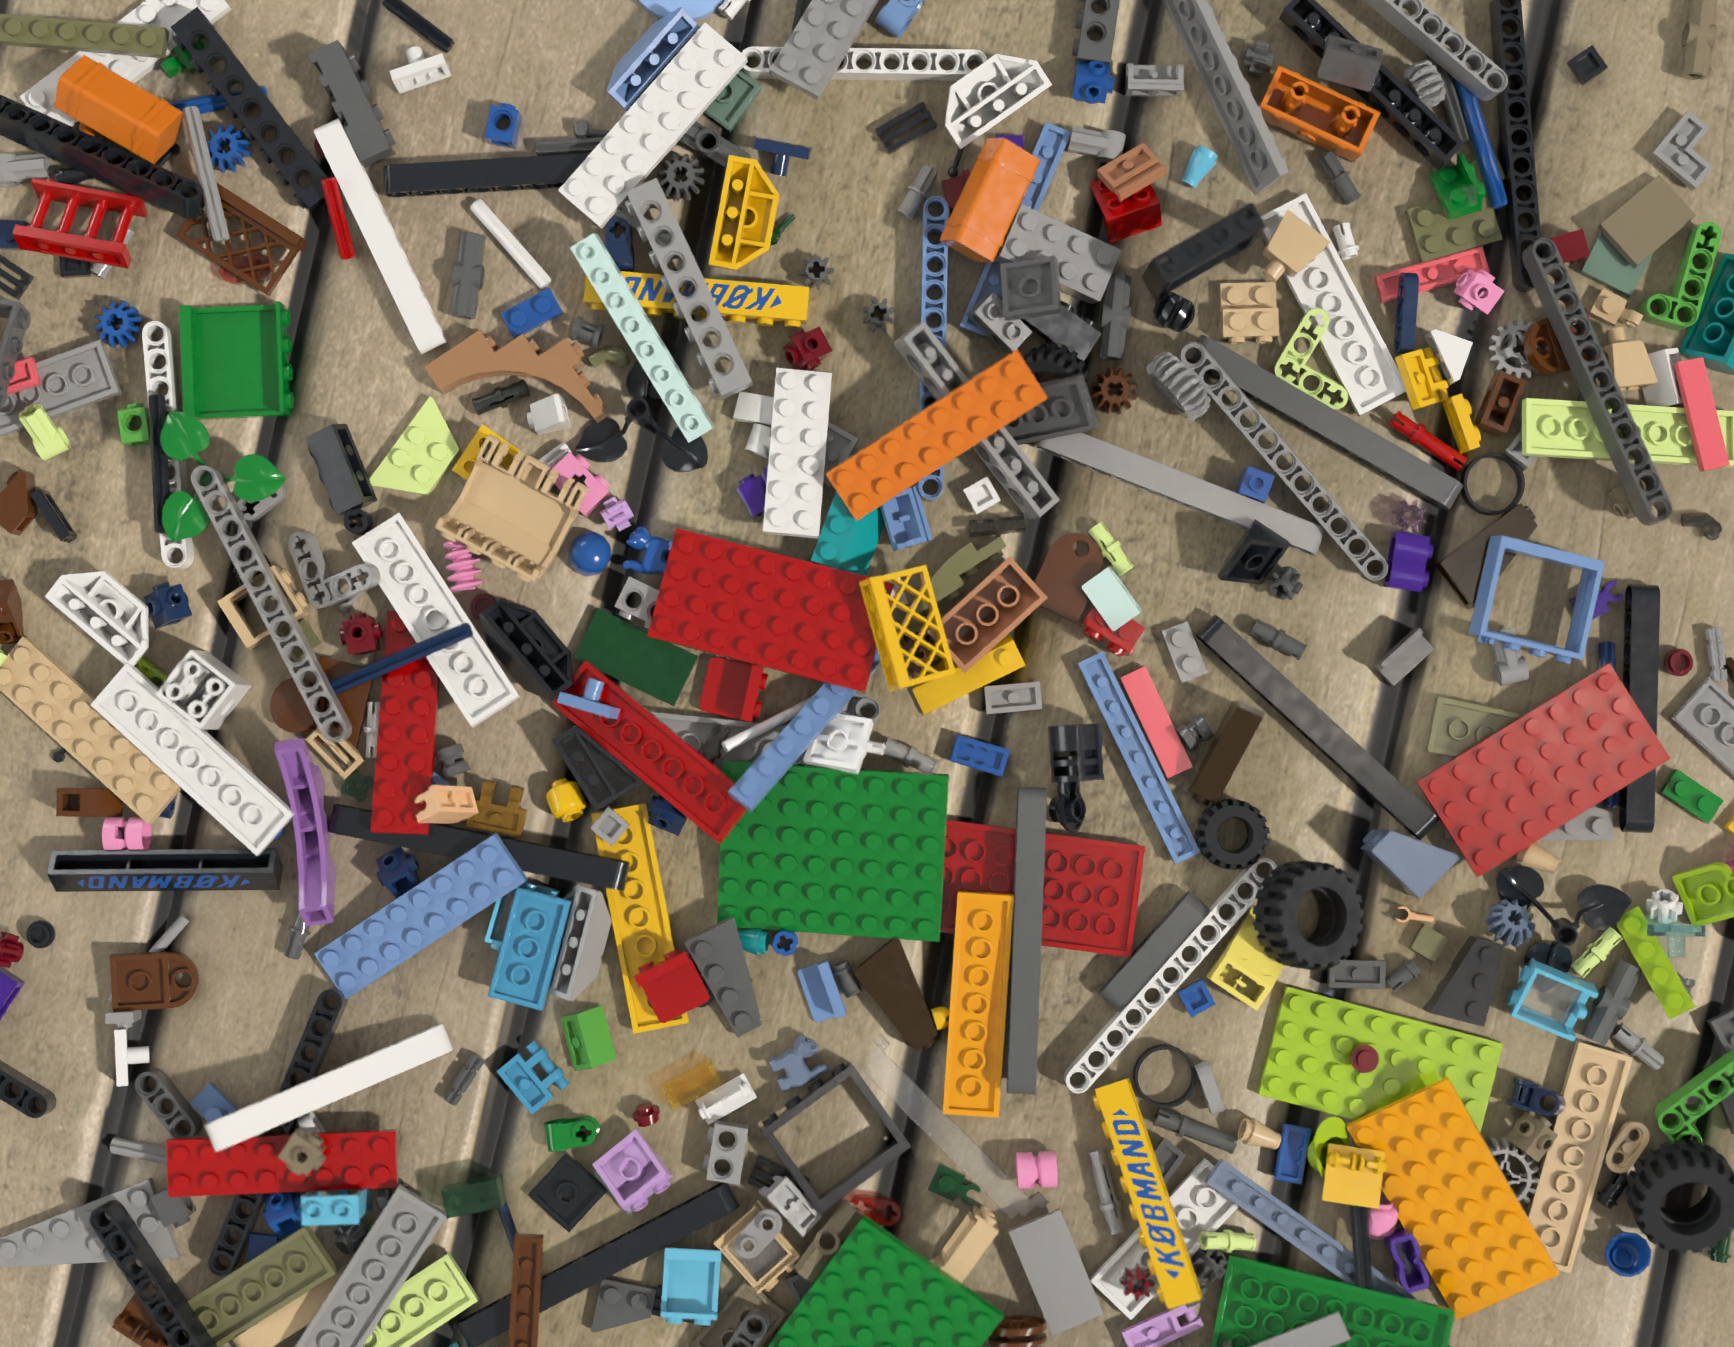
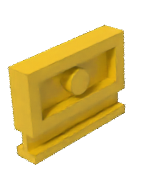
M1459 394L1442 402L1459 452L1463 454L1480 447L1481 435L1476 425L1473 426L1469 416L1472 414L1469 401L1464 399L1462 394Z

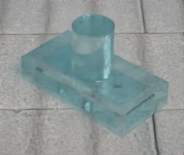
M1647 924V936H1667L1668 957L1685 958V936H1705V925Z

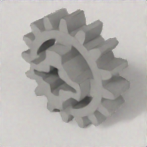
M1518 319L1513 326L1511 321H1507L1504 323V328L1499 326L1495 329L1498 336H1490L1488 340L1493 345L1486 348L1487 352L1493 353V356L1488 359V363L1495 362L1497 364L1493 370L1494 372L1502 369L1505 373L1512 374L1518 378L1522 374L1524 379L1531 377V371L1535 374L1538 373L1525 355L1524 337L1521 335V333H1526V330L1533 322L1530 321L1523 326L1522 319ZM1506 337L1504 339L1506 343L1504 349L1500 351L1501 342ZM1536 344L1537 352L1542 355L1541 346ZM1521 347L1522 352L1514 353L1513 348ZM1505 360L1508 361V362H1510V363H1513V364H1514V367H1512V366H1510L1509 364H1507V363L1505 362Z

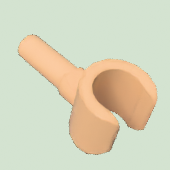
M1406 906L1397 907V909H1405L1407 911L1405 919L1395 918L1398 922L1405 923L1408 920H1419L1433 923V916L1412 912Z

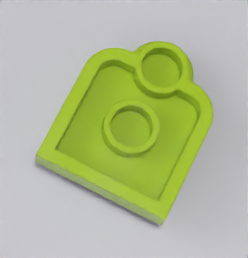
M1713 862L1675 873L1672 876L1693 928L1734 917V871L1727 864Z

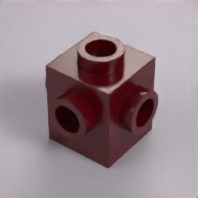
M820 326L808 332H805L804 329L796 331L789 336L790 341L783 347L788 363L796 370L806 368L807 371L822 364L821 361L833 351Z
M366 613L349 615L350 620L342 622L343 628L340 629V638L342 644L347 646L348 655L354 656L381 651L379 638L383 637L380 622H376L374 617H367Z

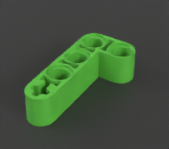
M1704 222L1690 231L1671 296L1655 294L1641 302L1638 312L1643 315V321L1674 331L1683 330L1697 321L1721 240L1722 232L1716 223ZM1693 257L1701 261V269L1694 267L1692 263ZM1685 284L1693 287V296L1685 292ZM1651 302L1659 306L1660 312L1658 315L1651 311ZM1678 310H1681L1685 313V323L1681 322L1678 319Z
M1734 1051L1726 1053L1656 1106L1654 1112L1657 1123L1673 1144H1675V1140H1681L1684 1135L1691 1134L1694 1135L1693 1141L1701 1142L1703 1145L1700 1133L1693 1121L1734 1092ZM1724 1072H1726L1727 1075L1730 1076L1729 1079L1726 1078ZM1718 1079L1722 1081L1716 1088L1708 1087L1712 1080ZM1691 1096L1699 1098L1695 1104L1689 1105L1685 1103ZM1668 1113L1676 1114V1117L1671 1121L1663 1120V1117Z

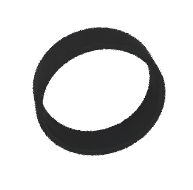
M1488 453L1475 458L1465 467L1460 479V483L1463 485L1461 495L1464 501L1472 510L1483 515H1497L1511 510L1518 504L1525 489V478L1520 466L1509 456L1500 453ZM1483 458H1497L1506 462L1516 475L1517 492L1515 498L1502 510L1490 511L1483 509L1469 495L1467 488L1468 474L1474 464Z
M1161 1044L1148 1048L1139 1056L1134 1066L1133 1080L1137 1091L1149 1104L1159 1108H1172L1184 1103L1193 1093L1196 1085V1070L1191 1059L1181 1049L1172 1045ZM1158 1050L1176 1051L1183 1055L1190 1065V1085L1180 1098L1172 1102L1161 1103L1149 1099L1143 1094L1138 1083V1072L1142 1062L1147 1056Z

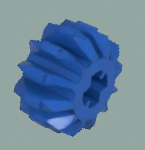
M218 125L217 134L211 130L208 131L212 139L206 141L213 168L218 166V170L225 173L228 167L232 172H236V164H240L242 167L246 166L245 161L242 159L243 157H251V153L246 150V148L251 146V142L248 139H244L246 134L242 130L236 131L233 125H229L225 130L222 125ZM226 145L231 148L228 153L223 149Z
M113 300L110 302V309L104 305L101 306L104 314L102 316L95 315V319L101 323L94 327L95 331L102 332L99 339L103 342L108 341L109 346L113 348L118 343L122 348H127L128 340L136 343L135 332L142 334V329L137 327V325L143 322V318L136 316L139 310L134 306L129 307V303L126 301H122L119 305L118 302ZM117 320H122L123 325H120ZM115 323H116V324H119V326H120L121 328H120V329H116V328H115Z

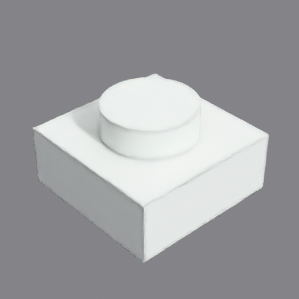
M988 476L963 490L976 515L1001 501Z

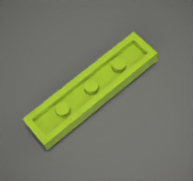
M1640 906L1624 913L1616 925L1669 1020L1696 1007Z

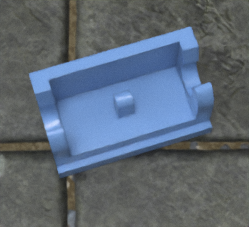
M917 486L907 488L880 506L893 551L933 539Z

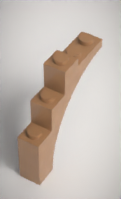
M479 329L424 367L443 394H447L463 384L486 377L504 375L528 377L549 383L568 393L585 407L597 423L607 417L603 412L606 405L598 394L592 396L587 388L591 383L583 371L576 372L585 366L581 360L585 354L576 341L570 344L567 338L538 356L542 350L533 337L528 340L524 334H521L498 351H495L499 346L490 333L485 336Z

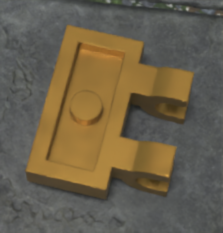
M486 780L482 784L480 799H475L479 813L467 819L466 827L521 838L527 815V809L519 808L524 788L517 786L510 788L508 803L503 805L492 802L497 782Z

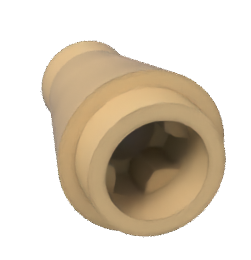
M1536 842L1518 852L1516 858L1517 861L1522 863L1521 866L1552 874L1556 873L1561 863V859L1555 857Z
M1247 1118L1243 1119L1239 1126L1237 1137L1243 1141L1244 1145L1267 1147L1276 1150L1281 1143L1280 1133L1273 1131L1254 1118L1250 1120Z

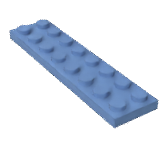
M495 833L318 950L314 955L335 986L342 991L346 1000L526 882L528 878L498 834Z

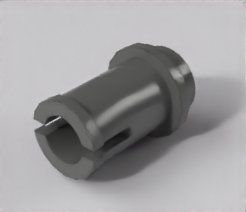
M1411 958L1407 962L1405 960L1402 961L1404 964L1385 978V981L1395 993L1414 977L1417 979L1418 974L1421 972Z
M848 960L841 961L833 966V976H837L846 998L862 991L852 971L854 966L849 964Z

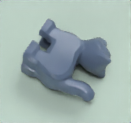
M800 1035L796 1038L793 1048L786 1050L779 1056L769 1058L773 1072L784 1069L787 1074L786 1077L777 1079L782 1091L789 1090L792 1087L803 1086L817 1079L820 1074L829 1071V1067L826 1064H820L810 1070L803 1058H809L814 1055L819 1048V1044L816 1045L813 1039Z

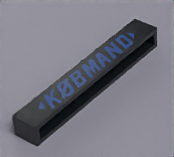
M249 849L52 850L47 876L56 892L280 890L283 864L277 849H265L258 856Z

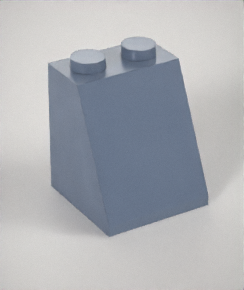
M1380 828L1378 831L1375 829L1370 831L1363 839L1365 844L1360 848L1407 895L1419 899L1459 859L1454 853Z

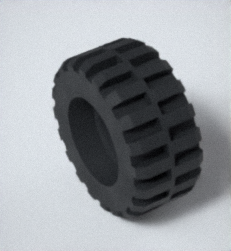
M1291 861L1272 870V876L1265 877L1261 883L1263 885L1262 890L1258 889L1255 898L1258 900L1256 906L1253 905L1252 912L1256 916V921H1253L1254 930L1259 932L1257 939L1261 946H1266L1264 950L1268 956L1275 958L1276 962L1282 965L1317 971L1325 970L1327 967L1332 968L1338 965L1340 960H1345L1351 953L1349 949L1355 948L1358 943L1357 935L1362 933L1363 929L1361 917H1364V909L1360 908L1362 899L1360 893L1354 890L1356 888L1354 881L1351 878H1347L1346 872L1342 869L1335 868L1334 865L1329 863ZM1311 891L1319 905V921L1313 934L1305 940L1298 929L1297 910L1304 895Z
M1675 1140V1144L1670 1145L1665 1142L1659 1144L1660 1148L1654 1151L1651 1148L1644 1153L1646 1157L1643 1160L1639 1158L1633 1165L1635 1171L1631 1170L1629 1172L1626 1196L1637 1226L1642 1234L1646 1235L1647 1240L1652 1244H1659L1660 1248L1666 1251H1671L1673 1248L1676 1253L1686 1254L1687 1250H1692L1693 1253L1702 1252V1248L1709 1246L1711 1249L1717 1246L1716 1242L1720 1239L1726 1240L1731 1235L1730 1229H1734V1172L1724 1156L1718 1154L1713 1147L1709 1145L1703 1147L1701 1142L1693 1140L1690 1141V1144H1686L1685 1140ZM1696 1182L1708 1186L1702 1200L1691 1208L1674 1211L1661 1207L1665 1195L1680 1184Z

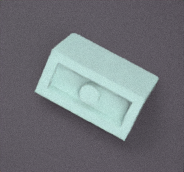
M1111 566L1082 585L1083 591L1112 631L1117 630L1143 611Z

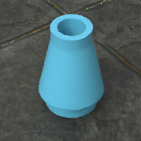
M1199 144L1197 149L1192 151L1181 181L1196 188L1198 183L1217 164L1215 161L1218 155Z

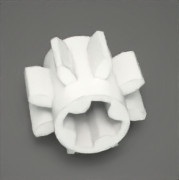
M1667 889L1652 892L1651 899L1646 901V910L1650 911V919H1654L1660 924L1676 922L1677 914H1682L1683 903L1678 902L1679 895H1675L1674 892Z

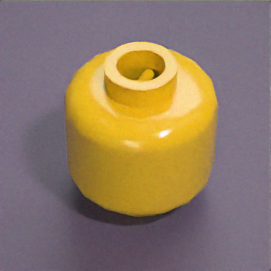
M566 778L553 782L551 784L552 788L546 794V800L553 817L562 819L563 822L573 821L581 817L587 804L579 783L568 781Z

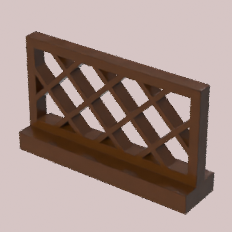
M217 183L222 208L229 211L224 213L225 219L237 216L241 220L242 229L228 232L229 237L244 235L246 248L232 251L230 240L228 239L225 241L227 253L213 254L210 242L214 240L212 236L209 237L206 223L209 220L208 217L205 218L204 210L200 215V219H186L175 236L270 296L298 252H303L308 242L300 235ZM202 195V209H203V208L205 207V204H204V199H203V195ZM246 222L253 227L247 228ZM201 224L204 238L191 240L186 236L192 226ZM261 231L264 235L265 244L251 247L248 233ZM269 237L275 240L276 242L270 243ZM205 243L206 249L199 244ZM283 245L290 250L284 260L274 262L271 248ZM266 249L269 263L255 266L252 252ZM247 253L250 267L238 270L235 268L233 256ZM228 258L229 263H227L223 259ZM270 268L272 278L265 287L258 283L256 271ZM251 272L252 278L246 275V273Z

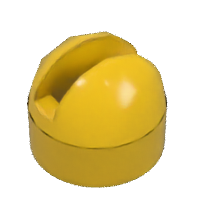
M946 1007L931 1009L937 1031L947 1028L949 1024V1009Z

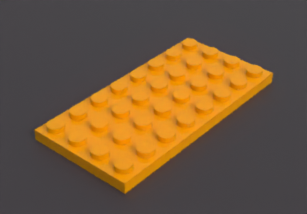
M1448 1076L1347 1124V1129L1357 1146L1385 1152L1384 1161H1387L1386 1172H1383L1381 1189L1388 1201H1392L1393 1206L1398 1209V1219L1404 1229H1407L1416 1238L1420 1247V1257L1449 1308L1455 1309L1454 1317L1456 1320L1559 1275V1270Z

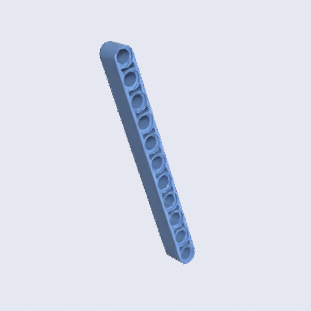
M932 196L926 200L923 208L921 322L924 321L926 324V319L932 315L940 318L941 325L937 328L929 327V329L946 350L948 245L942 242L938 245H933L928 241L927 237L931 233L942 235L948 220L949 208L944 198ZM937 205L943 209V214L939 217H933L929 214L928 209L931 206ZM936 260L941 263L942 269L934 273L928 270L927 264L930 261ZM930 288H937L941 291L942 296L938 300H931L927 297L926 292ZM921 380L919 412L925 409L924 402L927 399L934 398ZM944 465L918 481L919 494L923 500L932 502L941 496L943 491ZM927 481L935 482L938 486V492L934 495H927L923 491V484Z

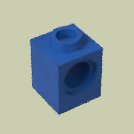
M499 103V106L491 105L485 132V139L488 144L516 149L522 116L514 105ZM509 119L511 123L507 129L499 130L497 128L499 121Z
M1248 466L1243 470L1235 493L1265 503L1275 476Z

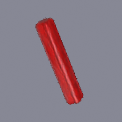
M335 177L324 178L321 180L339 255L342 260L355 257V252L337 180Z

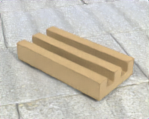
M332 725L331 733L333 736L339 737L341 733ZM318 727L305 739L344 780L366 760L347 739L338 742L356 760L353 762L334 742L326 740ZM317 736L349 767L347 770L315 739Z

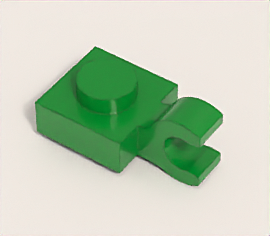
M199 39L196 43V50H203L206 47ZM178 45L173 48L177 56L168 58L160 64L170 78L175 77L185 68L191 74L196 71L189 61L193 58L188 49L182 51Z

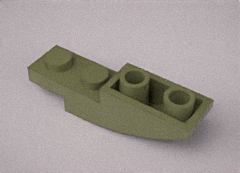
M999 537L978 551L970 542L952 555L930 579L936 603L944 598L950 602L962 594L960 589L965 585L960 578L962 574L967 578L979 571L978 564L986 559L989 563H992L1004 554L1001 550L1006 547L1003 539ZM920 600L914 612L918 614L923 613L925 617L929 614L930 610L928 604Z

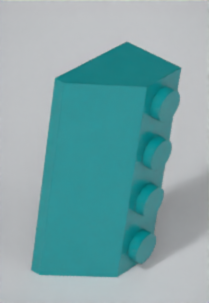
M1724 253L1705 292L1698 319L1689 327L1678 351L1680 355L1688 359L1703 357L1707 368L1734 375V254Z
M836 491L811 562L866 576L885 524L880 506L856 521Z

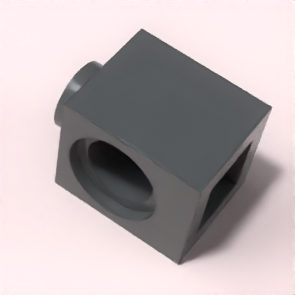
M168 1187L150 1197L164 1228L171 1224L177 1228L191 1221L189 1216L197 1211L191 1197H168Z

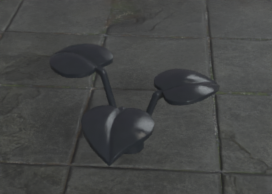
M638 360L632 366L626 380L627 390L634 399L630 400L627 404L629 416L625 417L622 430H620L619 424L612 418L606 417L599 423L593 420L584 430L576 446V451L591 461L612 462L622 457L627 450V442L622 435L626 434L630 423L633 422L639 426L650 423L668 441L661 448V457L663 463L669 469L675 472H689L705 467L708 461L707 447L701 436L688 443L679 427L674 430L670 437L654 421L652 411L647 402L649 397L656 400L661 399Z
M1524 866L1506 868L1498 872L1496 879V889L1501 900L1507 899L1511 902L1517 899L1518 906L1527 905V909L1533 903L1552 924L1551 933L1556 940H1552L1551 945L1546 942L1533 944L1525 953L1524 965L1528 966L1531 958H1534L1540 963L1565 973L1569 971L1572 964L1571 951L1566 946H1571L1577 941V929L1580 927L1581 916L1583 915L1584 922L1590 928L1605 930L1615 925L1622 917L1626 908L1632 903L1630 897L1618 888L1604 884L1591 885L1578 895L1577 901L1582 910L1577 912L1574 922L1566 918L1555 920L1536 900L1544 890L1543 879L1536 870ZM1539 973L1534 980L1538 990L1542 993L1559 983Z

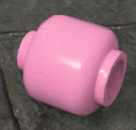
M1380 1196L1379 1209L1367 1207L1369 1238L1374 1240H1382L1383 1237L1391 1236L1395 1232L1398 1209L1393 1206V1202H1389L1385 1196Z

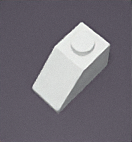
M555 394L529 404L531 412L527 413L530 429L535 428V432L538 435L571 428L566 401L560 394Z

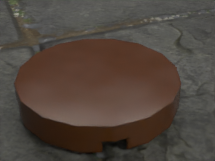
M293 678L281 682L274 690L270 702V711L274 722L279 728L291 733H305L312 730L317 724ZM305 678V683L309 687H313L315 685L313 682ZM321 697L318 701V708L324 712L325 700L324 697Z

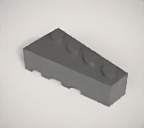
M338 40L308 53L307 55L311 63L322 74L318 77L328 95L333 98L331 104L340 121L345 124L343 128L360 163L367 168L395 155L392 146L396 142L389 128L384 130L380 122L384 119V116L378 104L372 105L369 95L373 94L367 80H361L357 71L361 67L354 53L349 55Z

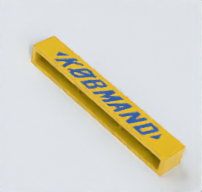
M621 271L648 316L662 317V313H673V317L678 318L672 305L677 300L673 292L667 294L660 279L665 275ZM586 275L584 303L586 306H590L591 311L607 312L606 306ZM704 278L722 318H729L730 323L745 324V320H755L756 324L761 326H773V322L784 323V327L801 328V324L807 325L809 287ZM685 284L681 287L680 294L685 297L691 296L695 291V287L691 284ZM697 309L692 315L701 316V320H705L707 312L703 309Z
M1130 1078L1095 1089L1096 1095H1093L1094 1105L1098 1112L1102 1111L1105 1119V1122H1102L1103 1132L1107 1139L1111 1138L1114 1146V1149L1111 1150L1112 1159L1115 1166L1120 1165L1123 1173V1176L1120 1177L1121 1186L1124 1193L1129 1192L1132 1204H1129V1209L1133 1220L1139 1221L1142 1231L1138 1232L1142 1247L1148 1248L1151 1258L1147 1259L1152 1276L1157 1275L1160 1286L1156 1287L1160 1302L1162 1304L1166 1303L1167 1308L1171 1309L1201 1300L1203 1295Z

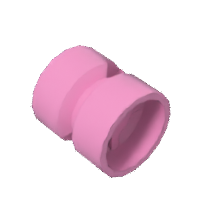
M106 817L102 828L104 850L150 849L152 839L151 824H147L141 817H130L128 821L124 817Z
M1055 1150L1039 1151L1037 1156H1034L1032 1152H1016L1015 1162L1018 1189H1033L1036 1184H1039L1041 1188H1057L1058 1175Z

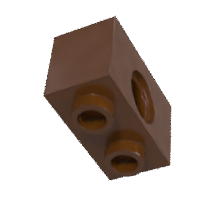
M1503 371L1494 374L1473 426L1476 425L1479 430L1497 437L1506 434L1527 381Z

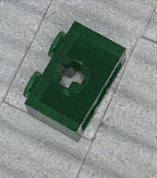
M501 1174L449 1184L441 1190L444 1209L447 1213L446 1219L501 1208L507 1201Z

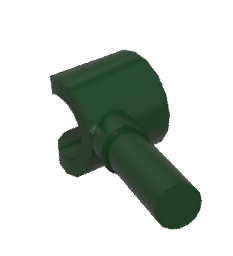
M792 213L778 225L776 230L773 229L770 245L774 246L778 243L784 229L796 218Z

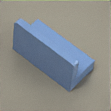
M828 959L797 971L816 1023L832 1017L839 1018L846 1015L847 1011Z

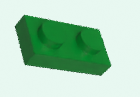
M1678 769L1673 770L1659 793L1706 824L1710 823L1724 802L1720 797Z

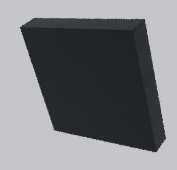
M566 1152L528 1195L565 1230L570 1232L607 1192V1189Z

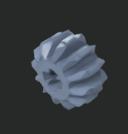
M1507 899L1501 900L1499 904H1494L1489 910L1490 912L1485 920L1489 924L1487 932L1494 933V941L1502 940L1503 945H1505L1504 947L1510 944L1514 947L1520 946L1531 938V932L1535 929L1536 924L1531 921L1534 914L1526 912L1527 905L1518 906L1517 899L1511 902Z

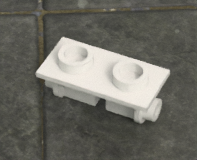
M743 1073L696 1099L695 1102L699 1107L698 1111L701 1117L709 1125L756 1099L757 1096Z

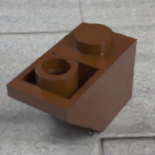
M22 469L19 472L13 473L8 478L6 488L0 493V525L10 534L18 536L23 533L38 515L37 504L30 495L36 491L35 476L31 472Z
M13 579L0 580V644L18 643L24 636L21 598Z
M57 788L56 816L122 817L123 801L109 788Z

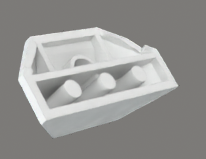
M995 54L950 86L945 127L959 149H962L1052 84L1037 61Z
M107 571L61 575L45 597L124 665L130 663L132 666H135L148 649V606Z

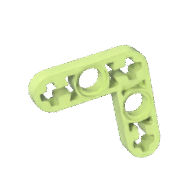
M1313 307L1305 313L1276 361L1275 374L1277 377L1327 406L1338 410L1347 404L1348 393L1342 384L1306 364L1329 325L1327 312L1322 308ZM1320 313L1322 314L1321 320L1324 324L1322 326L1318 324L1315 326L1312 332L1318 335L1314 339L1309 333L1301 331V329L1305 327L1308 330L1312 323L1309 317ZM1299 337H1305L1310 342V347L1305 352H1298L1293 346L1294 341ZM1288 362H1292V369L1298 373L1300 368L1305 369L1300 375L1298 384L1293 382L1296 379L1295 375L1287 373L1286 376L1282 375L1281 364L1287 365ZM1309 375L1316 376L1320 381L1319 386L1314 390H1308L1303 385L1304 379ZM1324 382L1329 383L1326 387L1327 390L1333 393L1337 389L1341 391L1340 396L1343 398L1341 402L1336 400L1334 403H1331V397L1323 392L1322 397L1318 396L1323 389Z

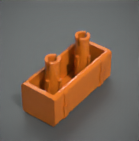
M83 55L58 80L54 107L79 121L78 130L95 136L98 132L128 149L129 153L141 157L152 164H155L177 141L183 112L170 105L168 101L156 97L109 70L102 63H97Z
M1280 65L1274 72L1259 104L1262 117L1268 125L1285 130L1306 142L1332 151L1335 156H1341L1351 162H1355L1362 154L1381 113L1360 101H1355Z
M1005 138L986 139L954 210L946 222V227L939 241L973 261L992 263L999 248L1004 243V237L1027 188L1035 177L1034 174L1040 159Z

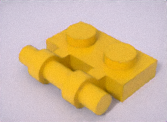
M1432 347L1395 357L1413 410L1449 399L1446 390L1449 387L1447 381L1442 378L1438 366L1441 363L1438 356L1435 357Z

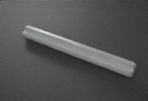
M196 106L185 107L182 112L212 237L216 242H223L229 239V233L200 112Z

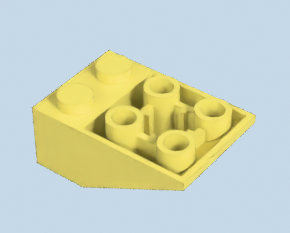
M1251 907L1206 977L1257 1011L1273 988L1284 965L1276 962L1275 958L1269 957L1264 950L1266 946L1260 945L1257 939L1259 932L1255 931L1253 926L1256 916L1252 914L1253 907Z

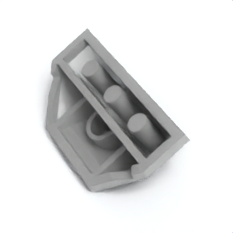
M579 884L564 897V899L571 900L572 903L548 990L549 994L568 1001H574L598 976L612 922L602 892Z

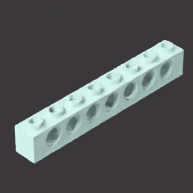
M593 233L570 247L688 443L713 429L715 426L599 235Z

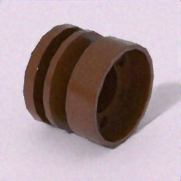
M1026 1315L1003 1317L988 1337V1342L997 1347H1039L1037 1345L1047 1341V1335L1043 1333L1047 1329L1046 1320Z

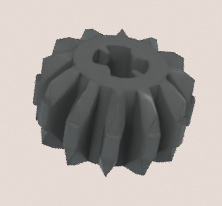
M677 154L672 155L674 163L671 164L668 160L663 161V165L667 170L661 169L658 171L659 176L664 178L659 181L661 188L667 187L664 192L667 197L674 193L675 201L679 202L681 194H684L686 201H690L691 196L689 193L692 191L695 195H699L700 190L697 186L705 185V180L700 178V176L705 174L704 169L697 168L699 161L696 158L689 162V155L684 154L682 161H679ZM681 173L683 176V173H686L687 180L683 183L680 180V183H678L676 175Z

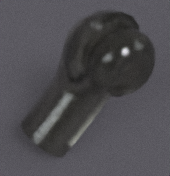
M1708 513L1681 514L1682 527L1699 526L1705 531L1704 536L1708 540H1717L1720 537V532H1722L1721 524Z

